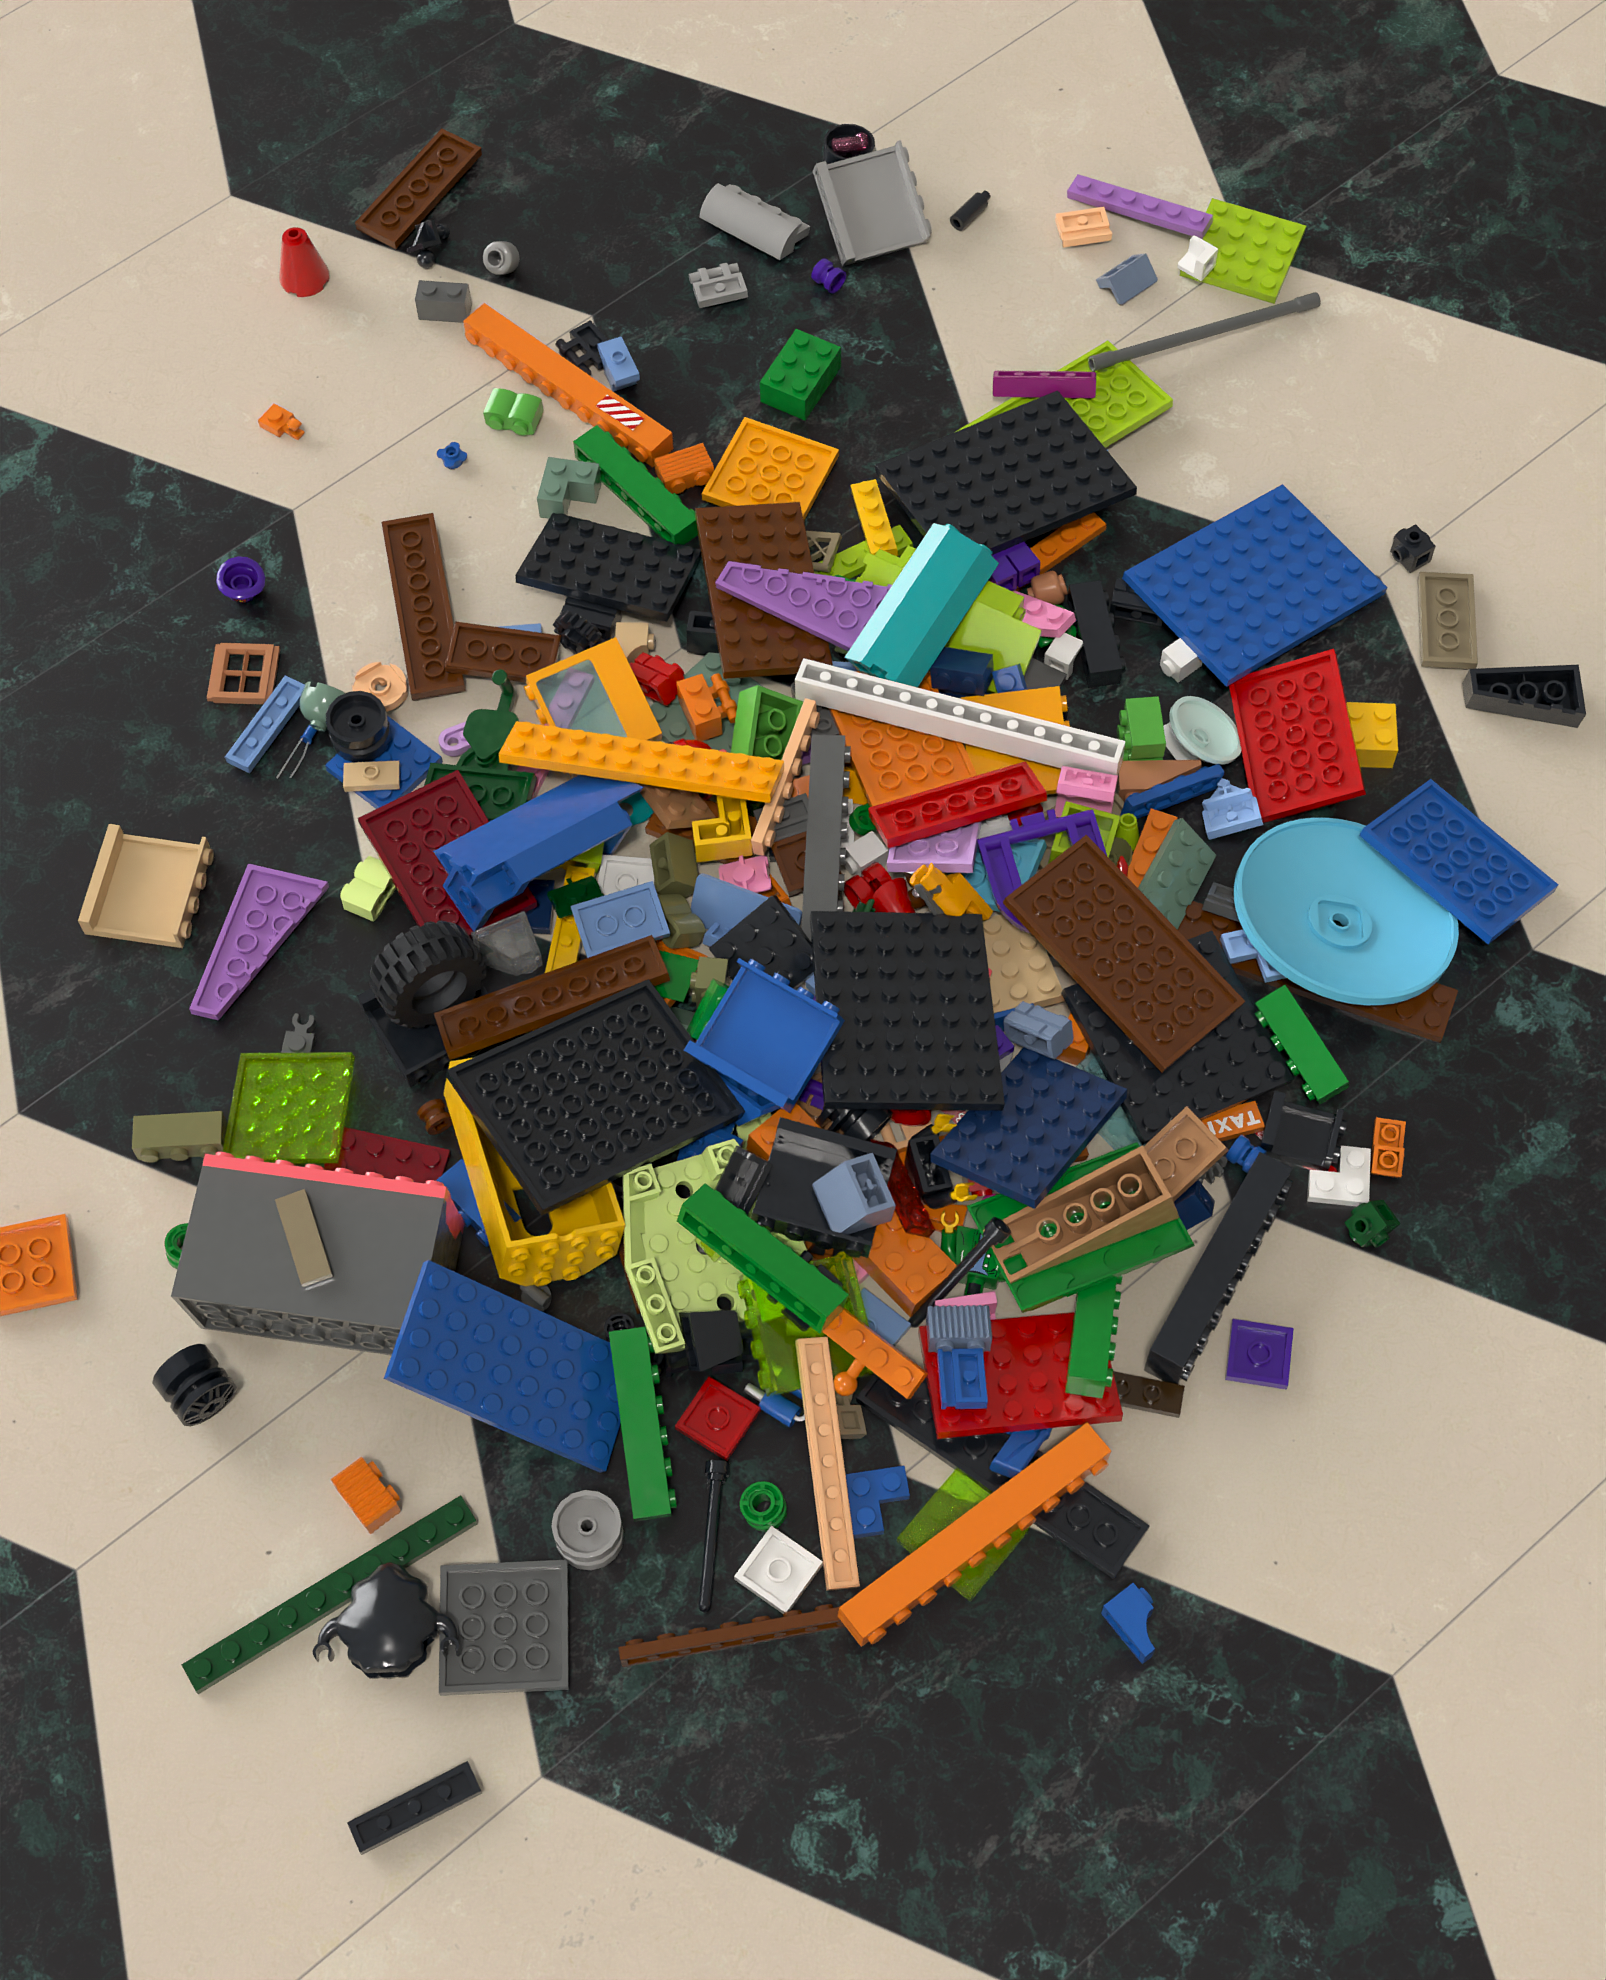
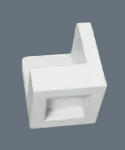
M1194 235L1190 239L1188 252L1178 262L1177 268L1202 281L1216 265L1218 248Z
M1064 633L1060 638L1055 637L1045 653L1044 663L1066 673V680H1068L1073 671V661L1082 648L1083 641L1067 633Z

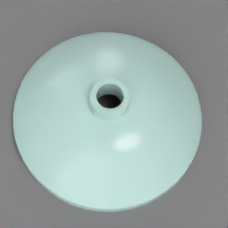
M1194 696L1182 697L1173 704L1169 714L1171 728L1179 743L1189 753L1202 761L1212 764H1229L1240 755L1241 746L1237 727L1222 709L1205 699Z

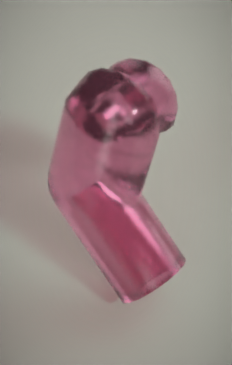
M857 133L855 137L834 138L832 140L833 151H863L868 146V136L865 133Z

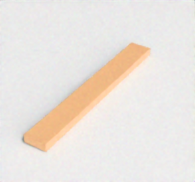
M828 1337L797 1339L795 1344L826 1591L857 1588L860 1584Z

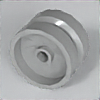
M589 1490L572 1493L560 1502L553 1514L551 1527L558 1552L564 1560H568V1564L575 1568L595 1570L605 1567L617 1557L622 1549L624 1530L619 1510L606 1495L598 1491Z

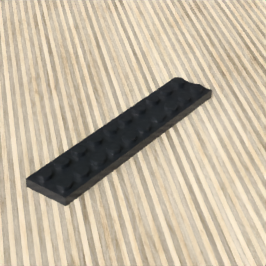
M874 1373L856 1397L857 1403L989 1494H992L1012 1479L989 1469L992 1461L1011 1435L994 1433L937 1439L926 1378L911 1399H906ZM1038 1450L1027 1467L1043 1456L1044 1453ZM1087 1482L1075 1493L1070 1494L1067 1491L1059 1497L1060 1503L1051 1511L1046 1513L1042 1510L1034 1516L1036 1518V1521L1033 1523L1034 1525L1113 1579L1118 1575L1150 1527V1525Z

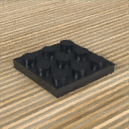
M776 895L770 896L709 947L715 958L728 959L729 976L732 980H734L741 968V965L737 963L739 958L747 963L750 959L755 960L766 967L764 972L772 977L774 973L785 977L790 981L788 986L793 989L799 987L814 974L812 943Z

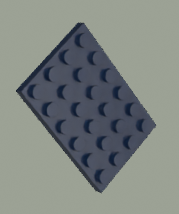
M1023 1047L1001 1072L1005 1102L1003 1111L968 1110L959 1120L957 1126L952 1128L930 1155L932 1163L1035 1209L1127 1098V1089L1060 1060H1054Z

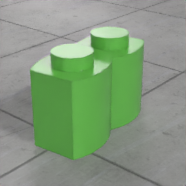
M495 388L492 390L483 415L486 425L492 429H510L518 435H533L544 409L542 399L537 396L525 393L517 394L507 389Z

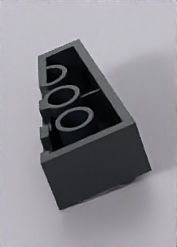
M1579 664L1469 669L1462 683L1466 708L1574 728L1579 727L1586 715Z

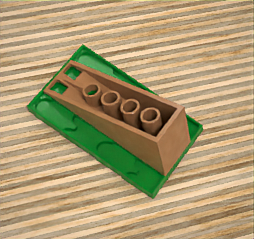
M1138 1142L1069 1167L1035 1209L1001 1193L967 1206L982 1237H984V1226L993 1217L1001 1219L1010 1228L1011 1235L1003 1243L992 1245L989 1250L1022 1313L1033 1311L1063 1297H1069L1111 1278L1120 1277L1195 1246L1178 1215L1168 1189L1143 1145L1139 1146Z

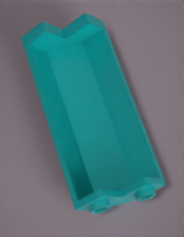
M933 523L845 658L863 674L918 687L999 563L991 556L992 551L985 545L977 544L964 536L950 524L944 526Z

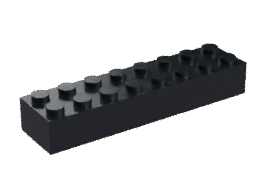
M1259 1152L1148 1354L1144 1368L1145 1372L1164 1382L1179 1384L1181 1379L1187 1382L1195 1367L1194 1364L1198 1355H1202L1212 1330L1215 1331L1222 1318L1225 1306L1230 1304L1239 1281L1243 1280L1252 1257L1256 1256L1265 1233L1269 1232L1275 1221L1278 1209L1282 1208L1289 1195L1288 1192L1293 1184V1181L1289 1179L1292 1171L1291 1167Z

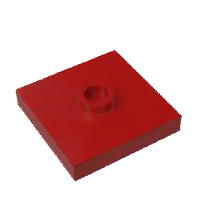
M708 1377L675 1425V1430L728 1461L761 1409L723 1384Z

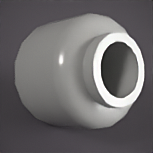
M507 241L492 242L485 248L483 253L485 267L496 275L513 272L520 260L517 248Z

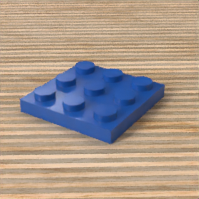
M388 715L387 720L391 728L389 746L379 757L368 762L399 760L400 789L353 791L375 809L411 793L426 779L430 763H443L442 757ZM337 754L325 766L330 774L343 783L344 763L356 762L345 760Z

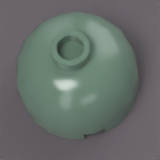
M307 682L304 685L299 701L301 712L311 722L310 726L312 728L325 732L327 728V709L338 696L345 694V692L323 683H317L316 687H310L311 682Z

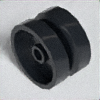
M352 691L338 696L329 705L326 712V726L330 734L331 743L338 755L352 762H368L379 757L387 750L391 741V728L387 720L386 709L379 698L372 693Z

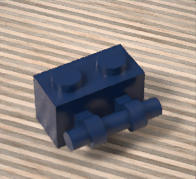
M944 647L930 668L932 688L938 689L940 694L960 699L961 697L990 694L986 691L993 679V654Z

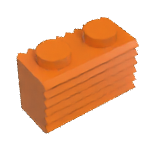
M703 443L654 459L655 473L670 493L678 494L695 485H705L714 472L713 462Z
M360 1457L334 1476L331 1481L369 1534H372L380 1526H383L400 1513V1508L396 1502L401 1499L390 1484L384 1487L379 1478L383 1475L374 1462L371 1461L367 1464Z

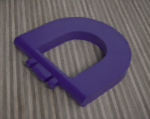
M1051 809L1047 810L1048 820H1045L1043 812L1021 817L1022 827H1019L1017 818L1010 820L1012 830L977 839L978 849L994 902L1002 915L1015 927L1031 934L1003 904L1004 899L1022 885L1010 845L1066 831L1071 846L1087 835L1107 855L1093 809L1056 818L1055 810Z

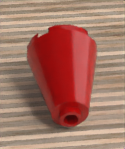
M292 227L287 229L282 235L279 280L285 292L296 293L297 297H309L324 289L323 285L326 281H329V270L306 231L299 227Z

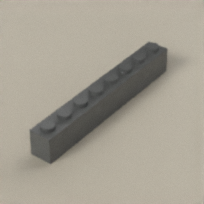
M812 734L801 927L810 941L811 911H843L844 901L838 900L839 891H844L845 874H840V865L846 864V848H841V839H847V822H842V813L848 814V797H843L844 788H849L850 771H845V763H850L851 746H846L845 735Z

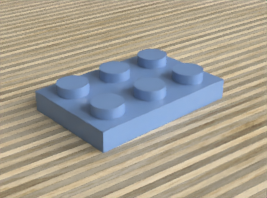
M653 881L571 906L587 958L650 935L653 936L655 941L670 936Z

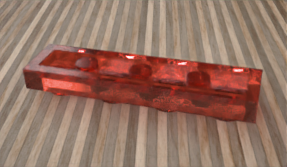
M870 1139L869 1141L872 1143L897 1149L894 1146V1144L890 1142H882L873 1139ZM897 1150L887 1185L896 1205L895 1212L905 1233L929 1238L935 1231V1228Z

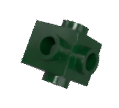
M1384 1200L1369 1201L1367 1204L1362 1203L1351 1211L1352 1216L1344 1222L1350 1230L1349 1235L1352 1240L1361 1247L1381 1246L1389 1240L1390 1236L1388 1234L1401 1224Z

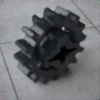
M570 611L562 612L553 623L555 627L554 632L561 635V644L565 649L572 651L574 655L605 642L604 639L600 638L602 633H600L596 625L589 623L585 617L578 615V613L573 615Z

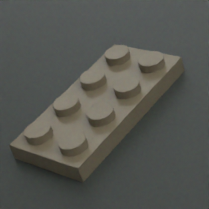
M1419 572L1418 597L1421 667L1475 669L1478 664L1473 574Z

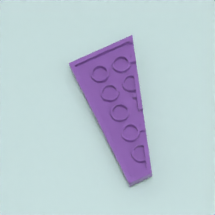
M248 864L189 1008L191 1014L219 1020L329 888L328 882Z

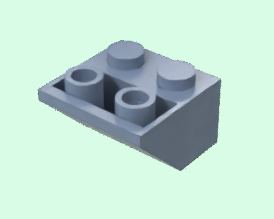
M873 1153L844 1161L812 1184L832 1231L848 1235L889 1222L892 1219L896 1205Z

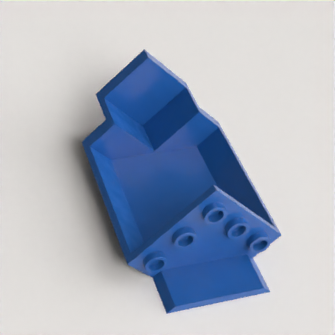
M578 775L434 850L433 852L449 874L443 884L444 889L472 931L475 932L483 928L495 907L523 893L529 882L602 842H604L602 854L613 855L633 825L627 811L622 809L618 803L642 791L644 787L632 782Z

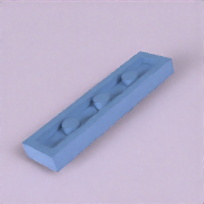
M288 676L283 677L226 754L225 759L227 763L248 773L253 770L300 706L299 701L305 684Z

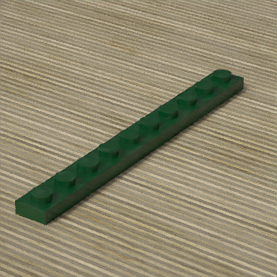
M458 1496L181 1664L197 1694L202 1693L351 1602L352 1587L358 1581L368 1577L380 1565L392 1562L407 1568L476 1526L477 1521L462 1496Z

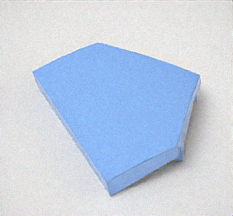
M1222 778L1217 784L1218 789L1214 794L1202 802L1204 808L1202 815L1209 840L1263 825L1257 798L1253 797L1251 789L1238 788L1231 785L1226 779Z

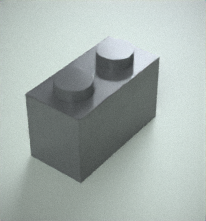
M419 280L415 296L419 320L464 323L463 321L470 315L472 307L469 284Z

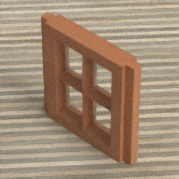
M216 644L207 701H213L214 703L264 704L275 688L280 646H274V644ZM229 655H244L242 671L227 670ZM249 655L264 656L262 671H247ZM226 676H241L238 692H223ZM246 677H261L258 693L244 692Z

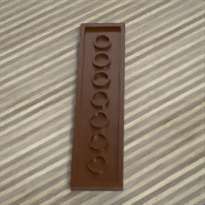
M428 513L382 521L412 700L466 691L463 674L445 672V663L454 624L434 514Z
M650 935L434 1013L449 1060L543 1027L647 979L650 980L653 986L670 981V977L655 940Z

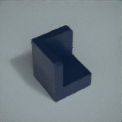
M1199 1180L1193 1183L1174 1201L1178 1215L1186 1230L1213 1215L1215 1200Z

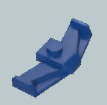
M1052 1428L1005 1432L1011 1436L994 1458L989 1469L1006 1477L1013 1478L1027 1467L1042 1443L1049 1439Z

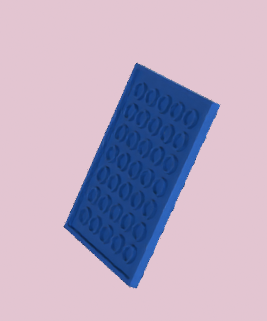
M1283 484L1124 572L1122 578L1226 687L1383 596L1388 588Z

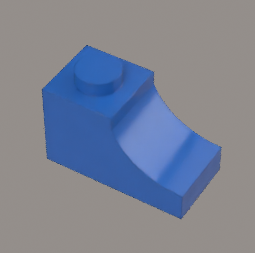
M1132 1583L1106 1603L1101 1614L1143 1664L1153 1656L1155 1651L1146 1628V1621L1151 1616L1154 1607L1151 1605L1153 1600L1148 1592L1142 1587L1138 1589Z

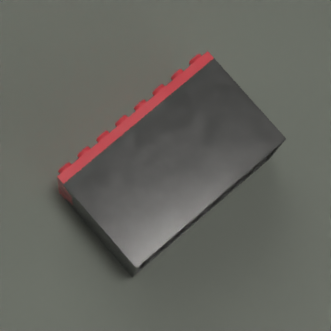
M216 1152L215 1155L205 1154L171 1297L201 1329L392 1355L423 1262L430 1260L455 1272L465 1222L451 1199V1194L447 1187L438 1181L427 1180L424 1184L414 1182L413 1179L404 1176L387 1179L378 1173L366 1172L365 1175H358L345 1168H336L335 1171H328L315 1164H306L305 1167H299L285 1160H276L275 1163H269L256 1156H246L245 1159L234 1158L232 1154L226 1152ZM303 1189L308 1194L333 1274L331 1278L306 1287L301 1285L275 1199Z

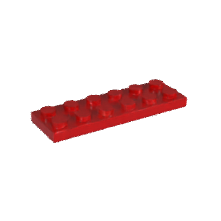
M1024 761L869 807L868 811L871 821L887 848H891L941 832L954 830L968 824L981 822L985 819L1007 814L1018 809L1034 806L1047 801V792L1027 762Z

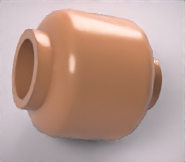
M1055 571L1034 576L1031 579V587L1027 588L1029 596L1052 605L1063 603L1065 595L1068 594L1062 574L1058 575Z

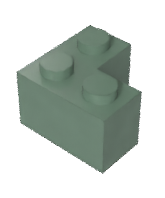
M548 457L537 496L540 518L549 519L552 513L567 515L571 500L596 504L602 483L599 464Z

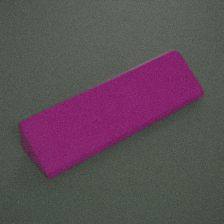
M995 370L993 373L994 397H1043L1057 390L1064 398H1095L1096 396L1095 372Z

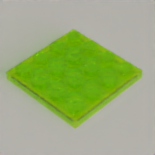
M241 1053L223 1152L232 1154L234 1158L245 1159L246 1156H256L269 1163H275L276 1160H285L291 1163H338L355 1062L353 1053Z

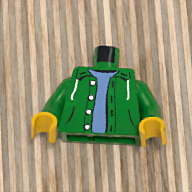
M944 1210L941 1213V1223L945 1226V1229L941 1232V1250L958 1265L983 1237L978 1229L957 1226L956 1231L954 1227L959 1221L958 1213L955 1211V1220L948 1223L944 1220ZM988 1250L958 1283L966 1284L964 1296L983 1293L984 1288L995 1290L999 1282L1006 1281L990 1250Z

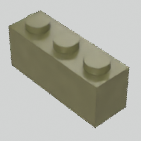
M222 1111L133 1116L132 1150L137 1159L144 1162H156L159 1159L169 1158L183 1161L188 1159V1157L204 1158L205 1154L227 1153L228 1123Z

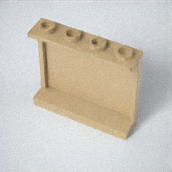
M109 824L78 919L84 934L183 948L185 939L191 935L192 916L197 913L199 908L198 896L200 889H204L206 885L205 872L207 866L211 865L214 852L210 848L207 838L202 837L200 845L123 834L120 825Z

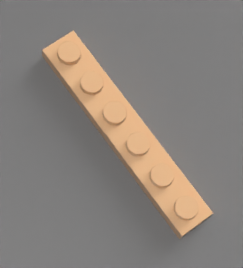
M804 699L782 757L784 772L771 803L765 802L751 839L754 854L764 856L767 847H772L776 834L774 828L776 823H781L785 811L783 804L785 799H790L792 795L794 775L798 776L801 771L802 754L809 750L812 728L816 729L819 723L820 713L817 712L816 701Z

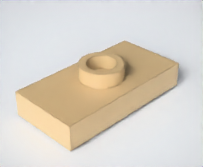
M399 760L344 763V791L400 789Z

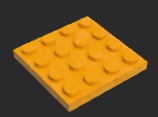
M744 417L702 492V500L721 507L800 502L803 520H805L839 457V449Z

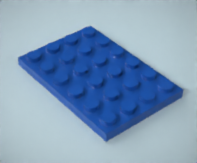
M1432 779L1364 827L1359 835L1487 944L1495 940L1554 893L1559 885Z

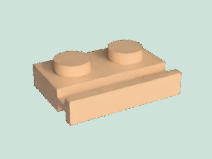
M1104 207L1056 214L1055 221L1060 239H1062L1063 248L1112 240V231H1110V224Z

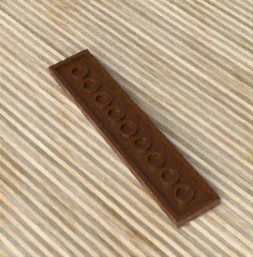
M1192 901L1186 907V915L1178 928V931L1187 940L1212 930L1223 949L1220 941L1221 934L1243 930L1240 922L1202 910L1204 904ZM1256 958L1231 964L1236 974L1265 983ZM1288 978L1265 983L1276 988L1286 985L1291 993L1441 1043L1458 993L1457 989L1435 983L1420 995L1402 1002L1386 1005H1358L1323 997L1299 986Z

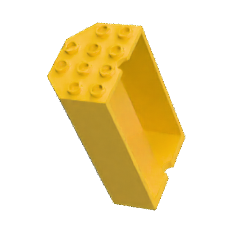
M472 1058L450 1061L448 1069ZM446 1078L445 1100L499 1278L525 1287L530 1285L544 1286L551 1281L577 1279L614 1257L620 1245L625 1222L612 1183L610 1182L549 1212L552 1230L547 1235L533 1236L525 1230L521 1219L514 1222L503 1202L504 1200L520 1216L513 1191L523 1188Z

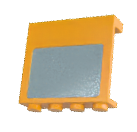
M616 637L526 675L527 685L524 686V691L530 702L535 701L538 707L535 713L541 725L546 724V726L600 734L606 733L627 738L634 737L654 742L662 741V731ZM569 773L571 779L577 776V774Z

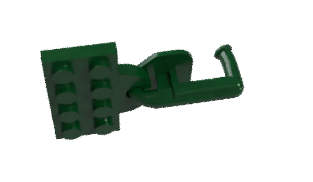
M498 669L492 674L493 683L499 685L502 691L497 710L477 709L471 712L467 717L463 730V736L471 748L461 755L456 765L430 763L424 783L425 786L458 770L489 822L530 801L537 779L534 773L511 771V764L499 763V752L516 721L519 722L517 715L511 712L516 691L507 673L502 669Z

